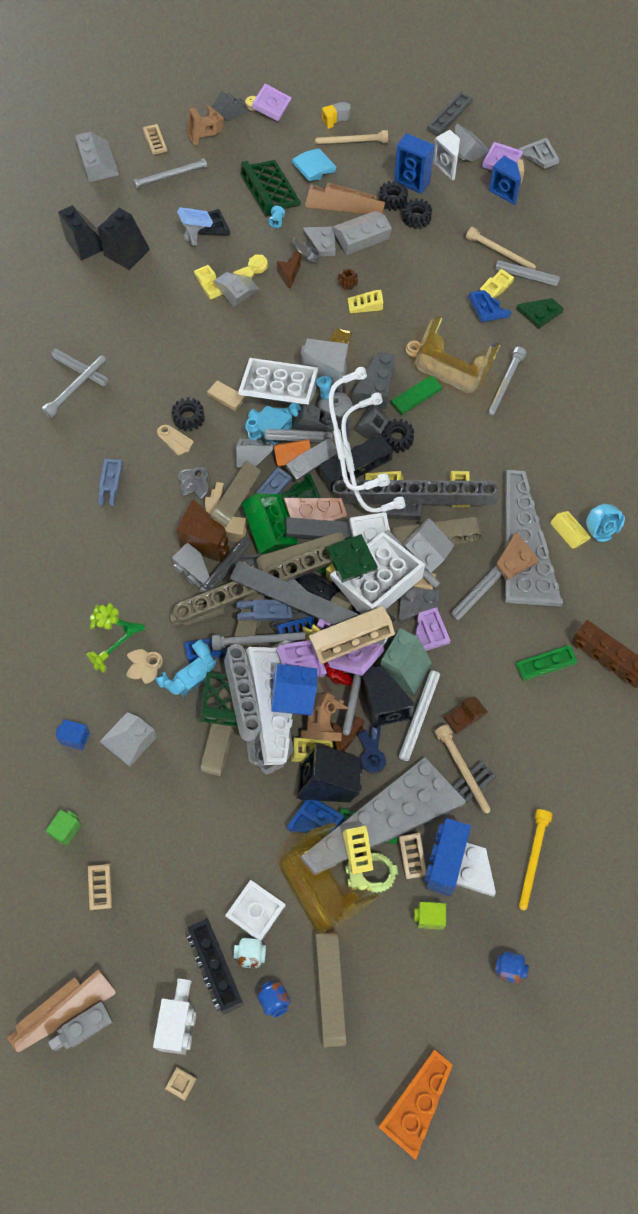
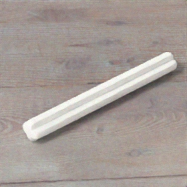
M431 670L401 748L399 754L401 760L409 761L440 677V673Z

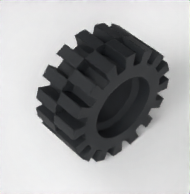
M387 181V184L384 183L379 190V201L385 202L384 209L389 208L388 211H391V209L397 211V208L399 210L402 207L404 208L408 197L405 184L401 185L399 181L398 183H395V181L393 183Z
M415 198V201L411 199L410 203L407 201L406 205L404 204L403 222H405L406 226L409 224V228L414 226V229H417V227L422 229V226L425 228L427 224H430L432 207L428 204V201L423 202V199L418 201V198Z
M187 397V400L184 401V398H182L181 402L176 401V405H173V421L175 426H178V429L181 430L183 428L186 432L189 429L191 432L193 431L192 428L197 430L198 425L200 427L203 425L202 422H204L205 416L200 401L196 402L195 398H192L191 401L190 397ZM188 411L195 413L189 418L182 417V414Z
M393 419V423L390 420L382 431V436L393 451L396 450V453H399L401 450L403 453L405 449L409 450L413 444L414 428H412L411 424L408 425L406 420L403 423V419H400V421ZM402 433L405 437L395 439L391 434Z

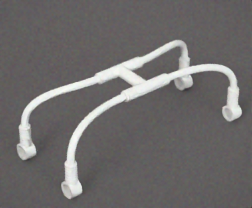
M358 367L355 369V372L345 375L336 381L329 393V409L345 485L354 491L360 505L369 512L378 513L395 508L402 509L406 506L403 497H397L393 502L381 505L379 508H372L365 504L359 490L387 486L390 484L388 474H380L376 479L357 486L351 448L347 440L346 420L350 413L360 407L364 408L372 404H381L383 402L381 394L374 393L370 398L360 401L346 411L341 423L342 436L338 428L333 404L334 392L342 383L355 379L363 380L367 377L366 369ZM346 465H347V470H348V472L350 473V478H351V483H352V485L350 484V482H349V480H348V477H347Z

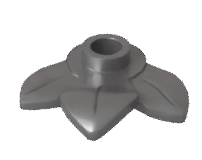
M296 238L293 239L296 249L309 262L317 263L319 261V252L308 240L302 244Z
M197 466L193 470L186 469L178 475L177 479L182 482L180 486L182 496L193 492L200 499L206 496L209 490L207 482L209 473L205 467ZM202 472L200 477H196L197 473Z

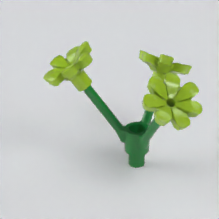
M111 603L107 607L95 605L94 614H91L90 617L92 621L90 629H94L96 625L105 629H111L112 624L123 627L125 635L106 652L103 651L99 655L95 652L85 654L90 662L94 663L93 667L97 671L100 669L102 673L106 671L104 660L109 657L108 655L126 639L133 636V634L145 631L144 624H138L137 622L129 623L119 619V610L114 609V605Z

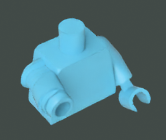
M292 403L287 408L266 406L261 412L252 409L248 414L249 419L245 424L248 437L252 440L260 438L265 444L266 442H272L276 445L280 440H266L264 438L265 429L290 430L292 427V415L296 417L298 415L297 411L301 410V407L298 403Z
M200 639L192 645L199 658L179 671L173 680L168 679L165 672H161V677H155L159 687H164L175 695L181 694L182 697H185L203 684L206 680V673L211 672L216 665V660L213 659L208 644H205Z

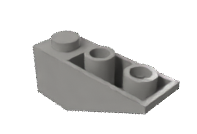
M187 543L172 557L173 568L177 573L184 574L190 584H196L200 591L205 593L208 590L205 589L204 585L210 578L201 553Z

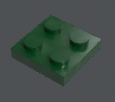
M362 534L332 544L326 548L342 583L373 572L378 568Z

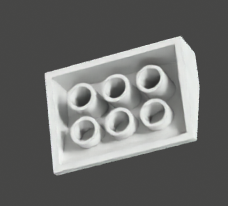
M249 358L238 394L309 405L317 387L318 367Z
M384 532L367 544L378 566L377 570L344 583L341 582L336 570L330 574L331 579L361 614L382 606L386 610L423 578L425 564Z

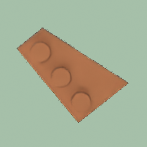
M283 498L288 515L291 518L333 521L347 516L342 498Z

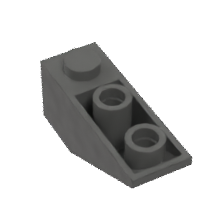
M303 404L301 410L297 411L298 415L294 419V428L304 431L333 433L334 427L330 412L310 404ZM336 415L338 428L340 429L342 436V417ZM346 420V434L349 437L351 421Z

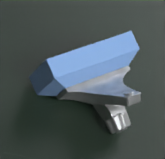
M179 207L177 213L182 224L186 227L184 240L191 241V245H197L198 231L204 227H211L213 221L207 211Z

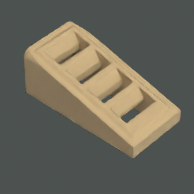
M158 124L143 127V135L152 155L167 152Z
M420 833L398 836L406 879L425 876L426 865ZM416 840V844L405 845V841ZM418 849L416 853L406 854V850ZM419 857L420 861L408 863L410 858ZM421 866V870L409 871V867Z
M111 864L88 866L90 910L112 908ZM105 871L103 876H94V872ZM106 880V884L94 885V881ZM106 889V893L95 894V890ZM106 897L107 902L95 903V898Z

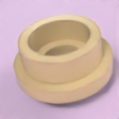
M411 341L407 344L405 351L410 357H418L422 354L423 348L418 341Z

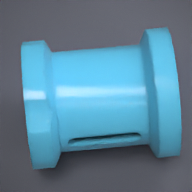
M274 206L271 209L272 215L268 220V224L273 228H280L285 210L280 206Z
M322 376L316 380L322 399H329L332 387L330 376Z

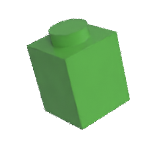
M60 810L46 829V832L50 837L68 846L81 827V824L77 820L78 816L69 810L67 813Z

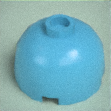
M598 505L590 511L587 517L586 525L588 532L597 541L604 542L612 538L610 535L614 532L618 534L623 527L625 516L613 505Z

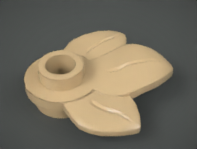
M138 649L127 654L130 661L134 663L129 668L126 674L127 677L131 679L142 678L144 684L155 680L157 670L163 664L162 656L159 653H148L143 649ZM152 660L157 661L155 664H150Z

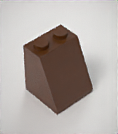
M191 500L176 529L180 548L189 543L202 556L221 563L223 557H227L230 549L226 529L211 519V515L198 502Z

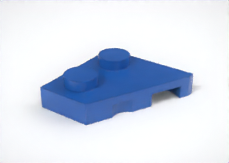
M485 290L469 293L468 298L481 322L510 317L511 311L509 309L505 311L499 306L500 302L492 298Z
M306 800L287 825V830L290 832L328 835L340 826L345 819L343 815L320 801Z

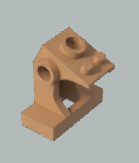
M208 105L206 117H200L195 108L189 109L187 136L192 145L198 144L200 137L214 136L223 130L224 117Z
M329 693L316 694L313 714L308 716L307 730H301V738L341 741L342 733H336L332 729L330 717L336 709H348V707L343 705L344 701L339 700L338 702L335 700V696Z

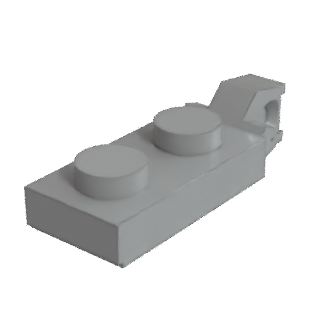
M101 1001L63 1025L62 1028L57 1030L59 1035L48 1043L52 1051H56L63 1046L66 1049L74 1048L113 1021Z

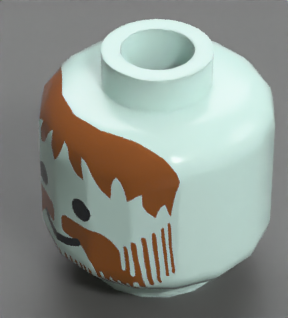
M243 938L240 940L239 945H235L234 959H238L240 967L259 968L261 963H265L266 945H263L260 939Z

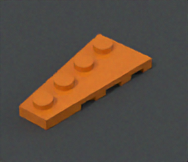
M436 1050L431 1053L378 1127L414 1160L417 1159L453 1066Z

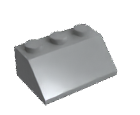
M92 132L75 135L89 182L119 175L107 140Z
M373 211L333 226L332 230L345 255L388 240L392 228L384 214Z

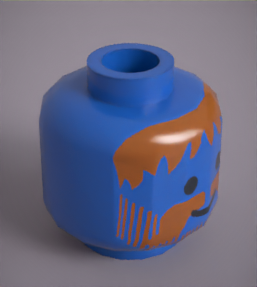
M505 951L502 955L499 954L495 972L498 973L501 980L519 984L522 977L527 978L529 965L525 964V957L523 955Z
M269 981L261 987L262 991L258 994V1000L266 1015L276 1018L289 1010L288 1006L291 1000L282 983Z

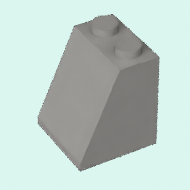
M307 338L306 345H302L301 356L303 357L301 365L318 367V378L330 376L332 379L331 386H333L336 381L346 375L348 344ZM344 383L340 384L335 391L343 392Z

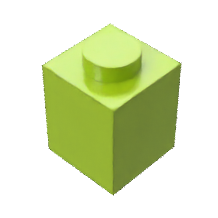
M420 902L418 908L414 909V921L418 922V928L444 929L446 926V903Z

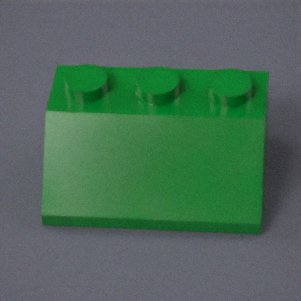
M256 493L242 502L244 513L259 554L271 553L299 544L297 537H286L285 520L289 515L281 494Z

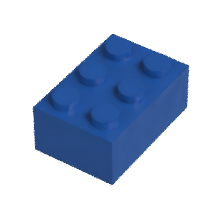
M406 133L397 144L395 183L399 181L401 185L405 184V187L422 194L431 180L434 144Z
M446 818L444 824L440 823L435 841L439 843L434 844L429 860L433 862V865L429 864L424 882L428 883L426 889L451 897L458 880L471 825Z

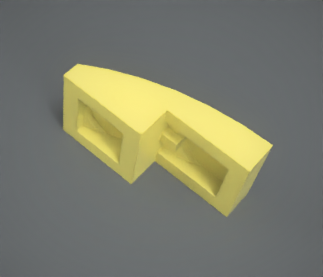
M209 265L194 271L198 282L210 300L223 295L213 283L216 279V274Z
M500 269L493 278L490 277L485 282L480 291L485 290L492 298H496L512 284L514 277Z

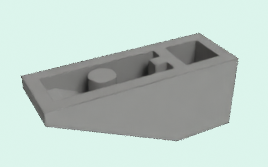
M328 438L286 464L285 468L296 483L320 467L323 462L336 456V446Z

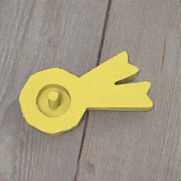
M255 254L249 258L247 267L233 273L249 276L252 279L254 274H261L267 270L268 260L264 255Z

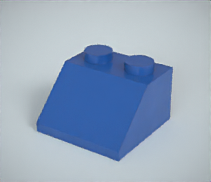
M503 156L493 166L489 191L515 205L521 184V175L517 162Z
M277 664L273 674L271 712L312 716L317 690L318 668Z

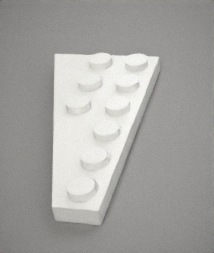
M248 647L246 650L247 660L262 722L259 735L264 765H283L287 762L290 742L289 731L293 721L291 719L292 714L271 712L273 674L276 665L282 664L277 648Z

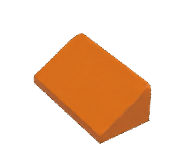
M309 439L274 445L277 466H284L311 449Z

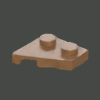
M515 533L498 560L496 567L505 579L509 580L538 563L539 559L521 536Z

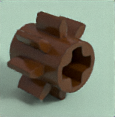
M343 269L342 274H338V285H342L344 290L353 289L354 285H358L357 273H354L352 269Z

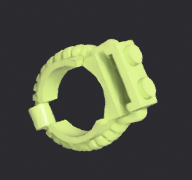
M371 853L372 861L383 862L389 867L390 872L388 879L384 883H371L363 877L362 873L352 875L348 862V866H345L346 874H349L350 879H347L348 886L351 887V890L358 888L362 891L367 889V891H372L373 893L386 891V889L392 886V883L394 884L395 876L398 875L397 865H393V862L390 861L391 859L382 853ZM365 861L356 862V867L366 865Z

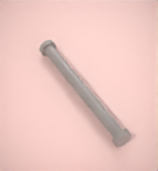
M202 158L201 161L139 180L137 178L133 179L134 185L138 189L140 188L139 186L201 167L207 168L205 158Z

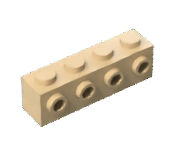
M384 606L311 634L309 637L320 664H323L395 635L392 621Z

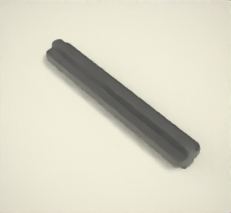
M243 537L206 581L205 589L210 591L218 586L249 548L252 542L250 539Z

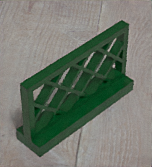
M276 160L255 164L242 161L240 175L265 217L271 216V209L274 206H280L283 209L300 206L301 201ZM273 166L275 170L273 171L271 169H268L267 167ZM256 169H257V170H260L261 172H260V173H257V172H255V171H253V170H256ZM265 172L267 174H270L271 176H265L263 175V173ZM273 177L281 178V181L273 179ZM260 179L265 180V181H267V183H266V184H265V183H262V182H260L259 180H260ZM270 183H273V184L278 185V186H277V188H276V187L270 186L269 184H270ZM280 187L286 188V189H287V192L284 191V190H281V189H279V188H280ZM266 189H267V190H270V191H272V192H274V193H273V194L267 193V192H266ZM278 193L280 195H283L284 197L281 198L275 195ZM287 197H288V198H291V199H293L294 201L286 200V198H287ZM272 200L280 202V204L274 205Z
M207 672L199 722L238 728L235 711L230 710L226 706L232 700V697L223 702L217 694L225 688L231 695L229 683L225 682L228 681L227 675ZM210 678L218 679L222 686L214 690L210 685ZM212 696L220 703L215 708L207 706V700Z

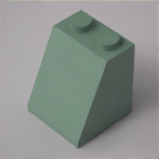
M401 628L381 660V666L404 692L415 696L432 665L419 638Z

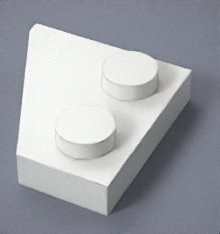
M467 843L456 885L494 897L496 891L486 848Z

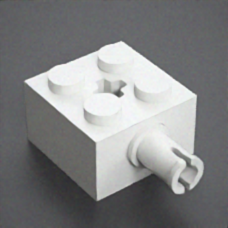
M177 979L174 1000L162 999L153 1044V1048L158 1051L186 1055V1050L191 1048L192 1035L189 1032L190 1027L195 1025L196 1012L194 1007L188 1002L190 984L192 982L190 980Z

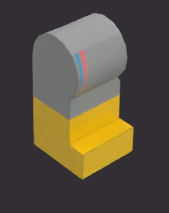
M340 102L322 107V120L328 129L332 128L334 123L350 119V104Z

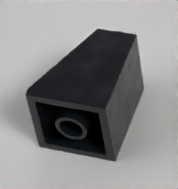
M71 205L58 211L66 241L81 261L103 251L97 228L78 209Z
M119 207L97 227L104 256L128 270L150 250L132 214Z
M370 666L362 676L361 687L372 726L377 728L411 720L414 702L383 666Z
M316 743L299 764L296 798L300 800L350 803L356 796H359L362 789L360 784V776L362 774L361 758Z

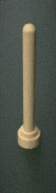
M382 130L378 134L321 137L316 138L314 142L316 144L379 141L382 144L388 143V130Z
M472 226L468 230L466 239L470 241L477 240L524 267L536 269L535 264L480 235V232Z
M443 725L435 730L438 740H441L443 743L445 742L482 811L489 813L491 810L489 804L452 740L453 732L450 726Z

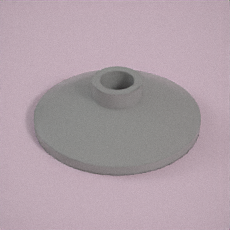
M335 391L333 396L335 415L343 418L346 411L353 406L352 401L346 394ZM320 398L318 408L330 412L329 399Z

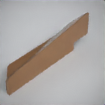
M327 183L325 189L315 185L310 186L305 206L308 208L368 214L373 211L383 213L385 202L377 200V197L372 194Z
M100 970L94 972L82 984L74 977L20 1021L15 1027L16 1031L8 1036L7 1039L16 1052H21L94 1005L112 997L116 991Z

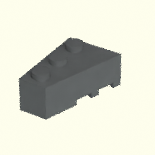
M379 352L376 354L366 370L367 377L360 380L353 391L352 405L370 398L374 393H380L383 402L378 406L381 409H387L395 354Z

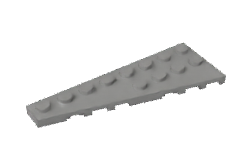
M507 470L505 549L514 534L518 533L539 560L538 563L513 578L505 579V603L562 607L563 599H561L559 585L554 576L555 571L549 559V551L543 531L540 528V520L535 511V503L530 494L525 471Z
M424 757L303 854L301 860L316 875L348 859L343 831L366 826L370 849H372L376 845L390 841L413 830L417 826L431 822L441 815H446L450 811L464 806L466 800ZM359 835L352 836V840L360 838ZM362 844L353 845L354 849L362 847Z

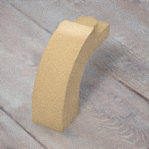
M216 482L215 489L211 491V497L205 498L206 511L210 515L225 494L224 483ZM232 517L225 528L229 541L239 543L245 537L247 530L246 518Z

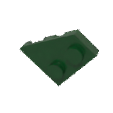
M553 298L518 304L516 310L535 327L540 329L563 313L564 308Z
M307 474L304 481L300 484L297 482L290 490L281 495L282 499L321 498L311 474Z

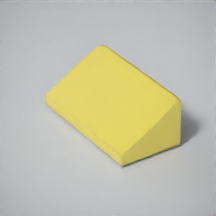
M569 511L558 513L551 521V525L572 549L577 548L591 538Z

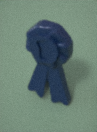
M371 726V738H369L367 730H364L363 733H358V737L365 749V753L361 757V764L363 769L370 774L381 772L386 765L384 753L378 750L381 727L374 728Z

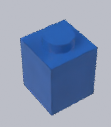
M65 719L56 730V738L61 745L82 751L90 734L86 725Z

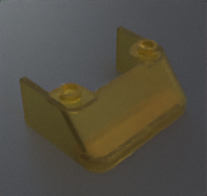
M442 317L432 318L414 361L416 369L429 376L432 375L434 378L465 393L474 392L490 370L500 344L491 345L486 356L476 358L473 365H470L443 352L445 340L442 336L436 334Z
M334 822L310 830L280 859V869L318 933L332 930L360 913L379 897L377 893L363 899L355 892L344 895L329 869L314 875L301 860L303 854L325 838L324 836L336 826Z

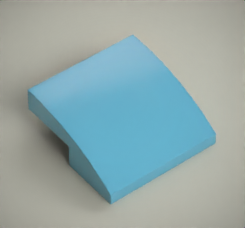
M320 148L304 152L292 159V163L308 181L321 180L323 174L335 173L337 168Z

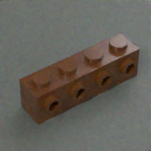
M586 620L575 633L571 643L631 686L637 688L638 655L589 620Z

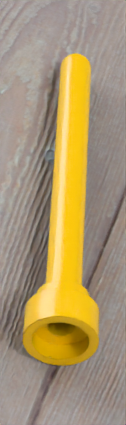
M537 809L535 814L537 828L519 903L521 910L528 908L545 828L551 823L553 816L551 812Z

